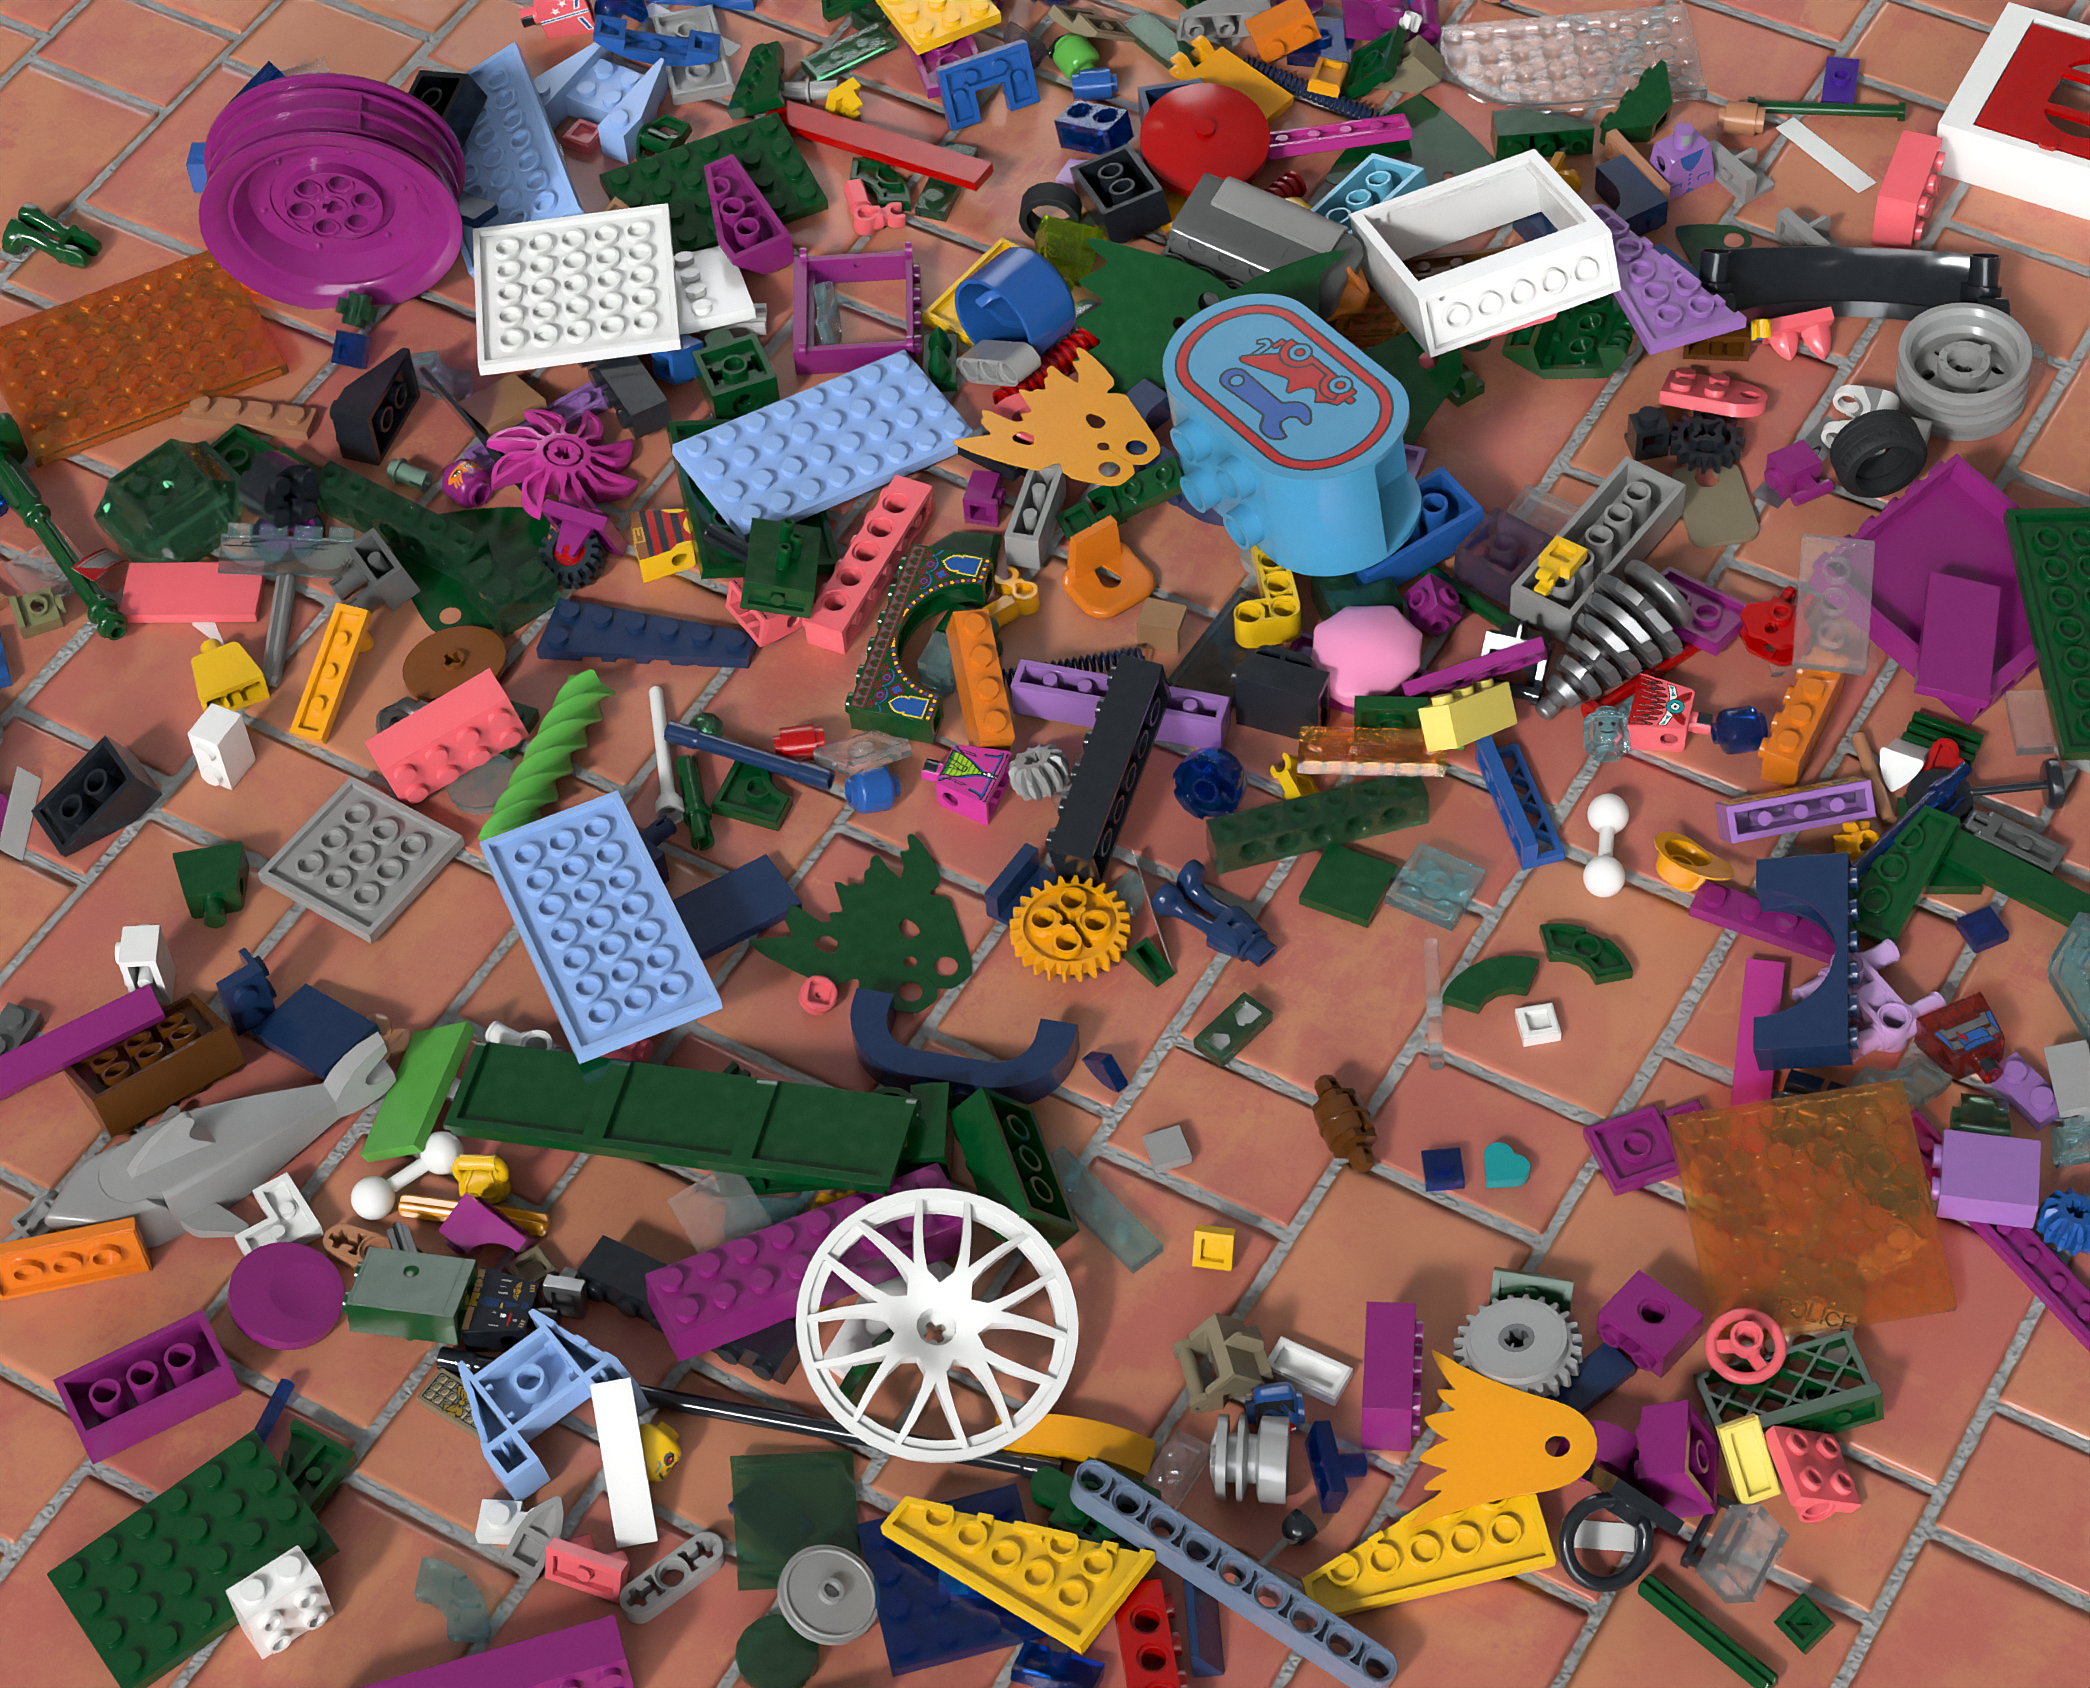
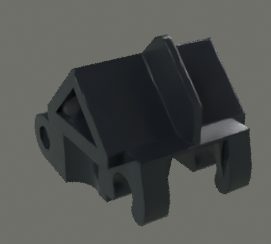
M1529 619L1521 620L1519 627L1502 623L1500 631L1493 629L1486 631L1481 656L1542 636L1548 655L1547 660L1521 668L1528 672L1527 683L1531 684V686L1509 682L1512 697L1530 701V705L1536 706L1545 690V674L1555 648V643H1551V634L1528 629ZM1493 678L1494 683L1505 682L1504 680Z

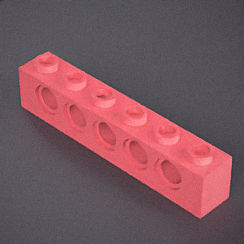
M895 474L889 486H885L882 489L877 505L873 510L868 511L862 529L851 538L848 551L843 559L840 558L836 562L833 575L828 583L822 584L818 593V599L812 606L810 619L803 618L802 620L808 644L846 655L896 574L902 556H907L911 544L915 543L933 514L935 502L932 485Z

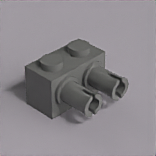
M374 527L345 547L353 557L354 561L352 563L354 565L333 581L328 582L341 600H344L346 596L367 582V587L343 602V604L369 611L379 603L383 605L386 603L394 611L421 591Z

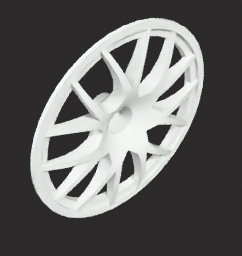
M917 1189L899 1192L878 1199L848 1216L828 1235L809 1263L801 1283L796 1309L797 1346L802 1366L811 1387L824 1407L851 1434L868 1445L890 1455L927 1463H954L980 1458L1013 1444L1027 1434L1048 1414L1057 1402L1070 1376L1078 1345L1079 1322L1071 1282L1061 1261L1048 1242L1023 1218L1019 1219V1215L1005 1206L982 1196L951 1189ZM923 1214H944L963 1218L961 1244L955 1271L941 1282L927 1269L923 1243ZM914 1216L912 1261L874 1229L894 1220ZM971 1220L995 1230L1009 1240L969 1267ZM866 1236L896 1266L907 1284L906 1295L889 1296L851 1272L838 1261L860 1238ZM1016 1247L1023 1252L1040 1275L1039 1279L990 1303L971 1300L972 1286L979 1277L996 1261ZM832 1271L869 1302L819 1312L821 1296ZM1045 1286L1053 1309L1055 1328L1033 1319L1008 1313L1007 1311ZM842 1319H869L885 1322L894 1332V1335L889 1342L876 1347L824 1360L819 1340L818 1323ZM928 1327L933 1331L939 1329L943 1331L940 1343L934 1339L930 1341L925 1339ZM989 1329H1014L1053 1338L1052 1358L1046 1375L986 1349L980 1336ZM882 1362L857 1408L841 1392L829 1372L830 1369ZM917 1363L924 1377L918 1397L900 1433L877 1424L863 1414L874 1394L891 1372L900 1364ZM951 1366L969 1368L978 1378L990 1396L1002 1424L984 1433L968 1438L965 1437L949 1389L947 1373ZM991 1370L1041 1385L1028 1403L1010 1418L1003 1396ZM933 1388L956 1438L955 1440H925L908 1436Z

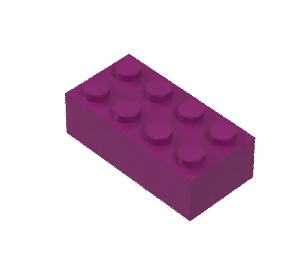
M202 1309L53 1380L93 1465L241 1394L233 1370Z

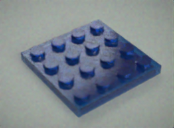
M1016 1483L941 1502V1504L953 1506L954 1511L976 1516L981 1512L994 1515V1519L1014 1524L1016 1520L1027 1523ZM887 1517L856 1524L865 1563L874 1575L875 1605L893 1677L1050 1636L884 1536L880 1526Z

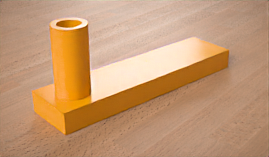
M336 602L289 731L294 737L322 744L327 743L359 651H369L374 645V637L367 630L372 618L369 610Z

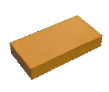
M1318 57L1309 79L1307 91L1338 98L1349 64Z

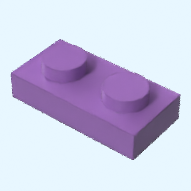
M2017 1052L1998 1063L2000 1067L1994 1068L1986 1074L1985 1080L2037 1132L2060 1118L2053 1088Z

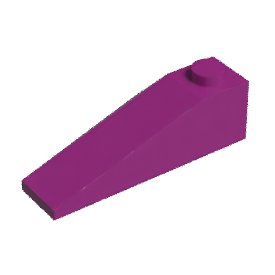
M731 154L705 165L704 171L718 245L731 264L766 275L794 263L790 233L736 157Z

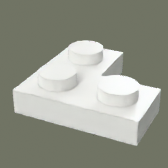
M286 1172L252 1190L256 1201L267 1219L240 1232L234 1237L243 1255L246 1256L258 1247L271 1243L291 1242L305 1245L324 1235L318 1220Z

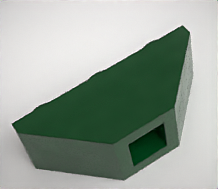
M1660 60L1653 69L1648 67L1641 75L1638 82L1639 85L1634 91L1629 89L1623 95L1619 102L1620 107L1614 113L1610 111L1606 114L1599 126L1602 129L1599 141L1605 146L1606 132L1617 129L1629 143L1651 141L1669 120L1673 101L1666 62Z

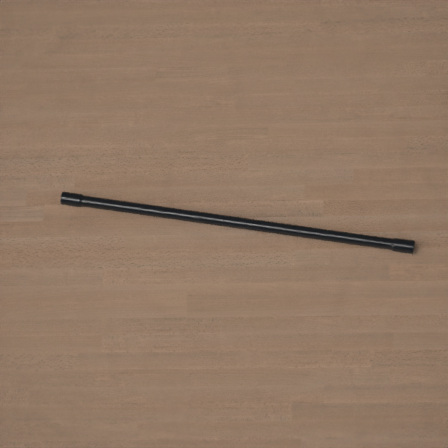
M442 1346L437 1357V1369L444 1368L449 1372L460 1374L457 1363L462 1360L472 1374L475 1375L497 1358L483 1356L473 1351ZM638 1384L650 1407L875 1448L851 1434L837 1420ZM908 1434L909 1437L918 1439L941 1440L925 1436ZM1001 1450L973 1460L954 1462L1017 1474L1027 1479H1032L1033 1474L1044 1466H1050L1062 1472L1064 1461L1061 1459L1034 1454L1023 1455Z

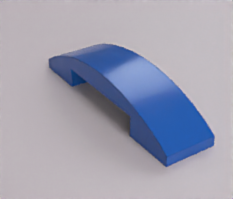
M596 15L593 41L620 56L648 64H655L660 58H663L665 66H695L718 61L720 34L690 30L688 39L629 30L626 29L627 19Z

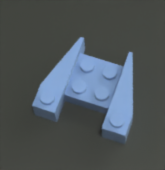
M596 42L534 79L553 131L568 115L598 124L597 128L602 155L625 164H630L636 157L638 132L644 124L651 123L657 119V110L660 103L664 102L669 89L665 60L663 58H660L644 75L613 63L611 51Z
M531 1309L528 1313L537 1329L478 1373L473 1375L462 1360L457 1363L472 1410L473 1421L481 1441L480 1445L483 1455L498 1480L515 1501L525 1500L551 1480L542 1463L527 1443L589 1397L592 1399L591 1384L631 1377L637 1415L650 1407L640 1386L617 1357L606 1351H600L590 1345L588 1340L566 1331L558 1326L554 1320L535 1309Z

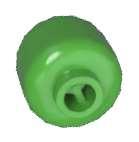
M1069 33L1060 38L1055 44V51L1053 53L1054 63L1070 81H1072L1071 74L1079 73V70L1096 68L1099 64L1100 55L1086 36Z

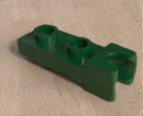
M1173 456L1134 474L1119 486L1102 485L1090 491L1087 496L1095 508L1101 510L1096 513L1097 520L1100 521L1111 515L1117 521L1118 527L1126 523L1127 518L1183 493L1180 486V478L1184 475L1179 462Z

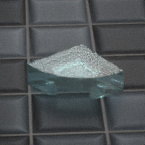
M1130 869L1107 894L1116 891L1118 901H1125L1126 912L1137 918L1143 909L1144 887L1140 877Z

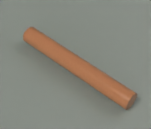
M1864 732L1855 733L1851 739L1866 779L1871 780L1873 799L1882 824L1884 826L1893 825L1896 823L1897 818L1866 734Z

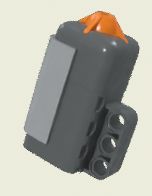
M1207 172L1203 174L1176 216L1170 228L1167 245L1161 253L1162 256L1176 259L1201 269L1224 282L1230 289L1235 290L1251 279L1281 266L1320 253L1342 250L1346 252L1344 256L1321 274L1318 317L1334 328L1339 318L1361 313L1370 296V289L1361 268L1363 248L1357 238L1348 234V227L1231 176L1224 180ZM1205 292L1199 297L1198 306L1200 310H1204L1218 303L1219 299L1215 293Z

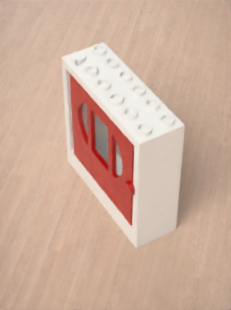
M2008 2L1938 123L1936 137L1942 138L1940 152H1944L1946 155L1942 171L1937 172V174L2090 220V138L2076 137L2062 132L2053 126L2045 115H2053L2090 127V114L2049 102L2060 80L2063 78L2090 86V26Z

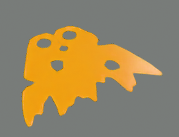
M1079 347L1076 348V352L1080 360L1072 362L1078 372V383L1062 374L1054 366H1049L1047 368L1048 376L1044 379L1045 390L1036 389L1033 392L1019 389V393L1031 409V412L1021 414L1023 421L1015 422L991 411L982 410L983 418L981 419V424L990 432V435L953 440L954 445L974 454L1026 469L1039 471L1059 463L1062 472L1068 475L1069 478L1104 486H1119L1125 483L1135 474L1133 465L1148 464L1160 454L1161 450L1155 435L1129 398L1119 393H1107L1114 386L1113 377L1091 354ZM1090 413L1099 416L1106 424L1100 429L1092 428L1088 424L1086 416ZM1018 432H1026L1034 436V443L1031 445L1015 442L1012 437ZM1138 440L1147 445V451L1142 455H1133L1125 447L1128 442ZM1099 443H1107L1109 449L1102 451L1097 448V445ZM1104 462H1113L1120 467V473L1113 477H1107L1102 475L1098 468Z

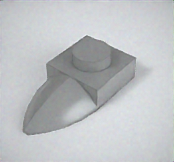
M561 1497L550 1498L540 1503L528 1513L517 1528L500 1558V1562L534 1581L537 1580L545 1565L546 1546L553 1537L559 1538L562 1531L564 1513Z

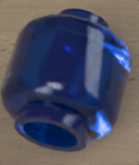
M1752 705L1722 709L1717 715L1716 723L1711 724L1712 741L1715 745L1719 744L1722 751L1727 755L1757 751L1763 738L1768 737L1766 718L1762 712L1758 713L1757 709Z

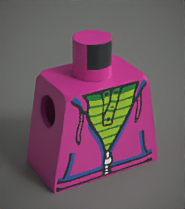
M956 745L952 747L945 763L928 758L922 769V779L935 783L937 802L940 806L989 826L1010 783L1008 764L1012 761V753L1005 750Z

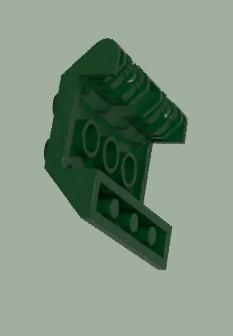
M1611 293L1560 311L1553 320L1508 333L1501 351L1503 356L1542 379L1608 378L1625 361L1635 330L1616 297Z

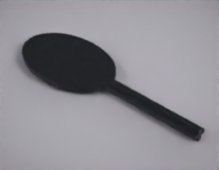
M421 366L419 370L456 416L481 441L496 463L505 453L486 447L489 438L476 427L425 367ZM523 483L515 484L518 487V489L522 492Z

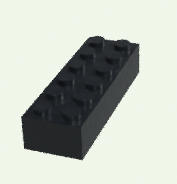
M1121 654L1117 666L1113 665L1110 668L1107 677V686L1109 688L1105 698L1101 697L1097 702L1095 725L1093 730H1088L1085 734L1083 757L1080 763L1076 762L1073 766L1070 777L1072 786L1069 794L1063 795L1058 807V816L1060 818L1056 828L1052 827L1049 830L1046 839V849H1048L1051 863L1054 865L1057 875L1062 876L1067 881H1072L1074 875H1077L1079 884H1084L1090 877L1093 879L1094 888L1103 882L1171 699V692L1162 664Z

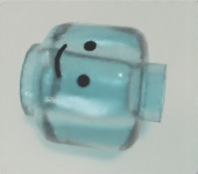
M1600 706L1596 708L1595 712L1590 713L1583 720V748L1585 752L1598 762L1609 763L1618 761L1622 755L1628 752L1631 745L1630 733L1627 728L1629 718L1622 712L1617 711L1613 706Z

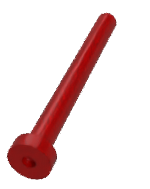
M1687 642L1682 645L1683 651L1681 654L1672 659L1664 657L1661 664L1652 669L1647 668L1641 674L1660 678L1702 649ZM1639 675L1633 677L1597 702L1589 700L1582 704L1581 713L1584 719L1592 726H1597L1599 722H1603L1605 713L1635 694Z

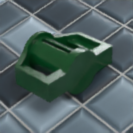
M668 114L651 123L644 124L637 135L636 160L639 161L650 157L643 154V151L646 149L658 154L684 145L693 131L690 124ZM663 127H667L669 129L676 131L677 133L669 135L665 132L660 131V129Z

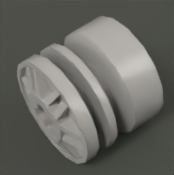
M1219 1413L1218 1423L1211 1439L1210 1478L1215 1489L1216 1501H1226L1228 1483H1236V1502H1243L1247 1484H1256L1259 1503L1286 1504L1289 1472V1417L1262 1415L1258 1434H1249L1247 1417L1240 1414L1238 1433H1230V1415Z

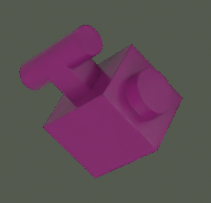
M1804 439L1768 454L1764 478L1768 487L1772 490L1775 489L1783 500L1791 498L1793 505L1797 507L1834 491V486L1830 479L1820 482L1822 461Z

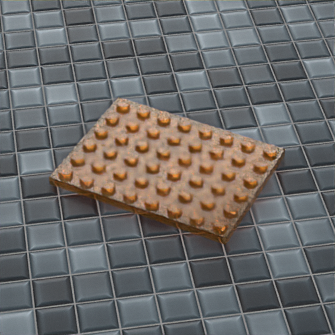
M209 249L0 327V391L19 426L22 437L37 468L182 413L183 409L190 407V401L207 396L209 399L227 397L289 373L285 359L244 286H241V282L221 267Z

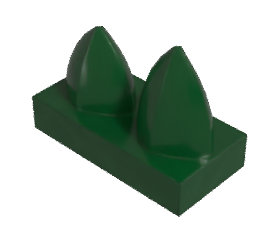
M937 326L931 335H924L923 372L940 392L957 391V334H947L940 326Z

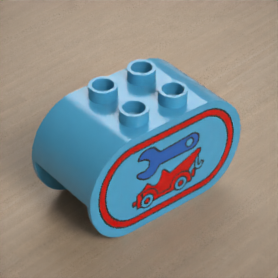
M1249 294L1218 302L1195 314L1175 332L1165 350L1162 365L1174 427L1170 431V436L1179 453L1184 475L1180 478L1182 492L1197 511L1205 513L1212 508L1222 516L1226 531L1241 549L1249 550L1256 545L1277 565L1296 573L1311 576H1339L1364 570L1388 558L1408 540L1421 516L1422 497L1417 481L1407 471L1403 435L1409 423L1410 406L1408 395L1396 378L1306 306L1282 295Z

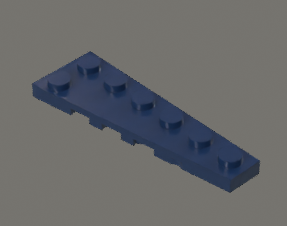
M559 598L536 651L539 659L582 661V657H601L602 662L616 663V658L636 659L637 664H649L652 660H668L671 665L748 669L758 644L743 630Z

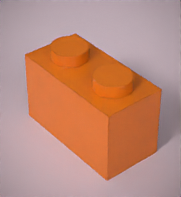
M1286 0L1244 21L1262 62L1266 61V64L1321 38L1316 22L1305 0Z

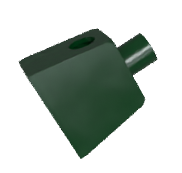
M242 841L173 853L175 867L192 918L204 917V924L207 927L219 928L226 924L227 913L238 912L244 908L249 862Z

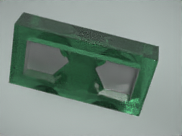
M1243 992L1193 1039L1194 1048L1223 1068L1273 1021V1012Z

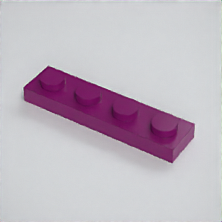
M1706 880L1702 884L1690 905L1689 916L1830 964V960L1835 954V945L1830 937L1809 920L1783 912H1762L1757 897Z

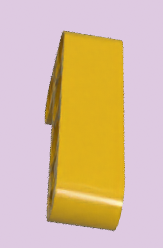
M1255 545L1251 548V560L1261 599L1245 601L1235 607V640L1244 648H1259L1262 645H1277L1295 641L1302 634L1301 604L1292 571L1277 565Z

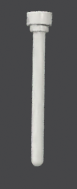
M653 686L649 690L661 791L655 802L656 818L658 819L660 815L665 814L667 818H671L674 824L683 820L682 814L685 812L683 799L675 793L670 745L668 741L664 740L667 720L663 690L659 686Z

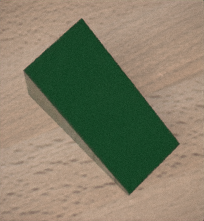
M1147 936L1122 956L1156 988L1175 974Z

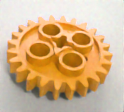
M1074 875L1071 883H1065L1063 877L1059 876L1058 885L1055 886L1049 881L1044 880V890L1042 891L1031 887V898L1026 896L1020 897L1021 907L1013 908L1014 918L1009 921L1011 945H1014L1015 956H1022L1023 966L1028 967L1033 964L1034 975L1036 976L1046 970L1049 981L1056 974H1061L1063 983H1067L1070 975H1075L1078 982H1082L1083 973L1087 972L1095 979L1097 978L1098 967L1105 971H1110V960L1115 962L1121 961L1120 951L1128 950L1127 939L1131 938L1130 914L1126 912L1125 901H1118L1116 891L1107 894L1105 883L1094 888L1093 879L1090 877L1084 884H1079L1077 875Z

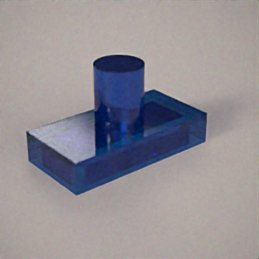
M1330 1420L1314 1421L1304 1444L1323 1514L1338 1513L1349 1492L1345 1478L1365 1477L1367 1474V1459L1363 1452L1339 1454Z
M1052 1636L1048 1639L1047 1646L1025 1640L1011 1668V1681L1034 1688H1099L1104 1677L1105 1663L1072 1654V1648Z

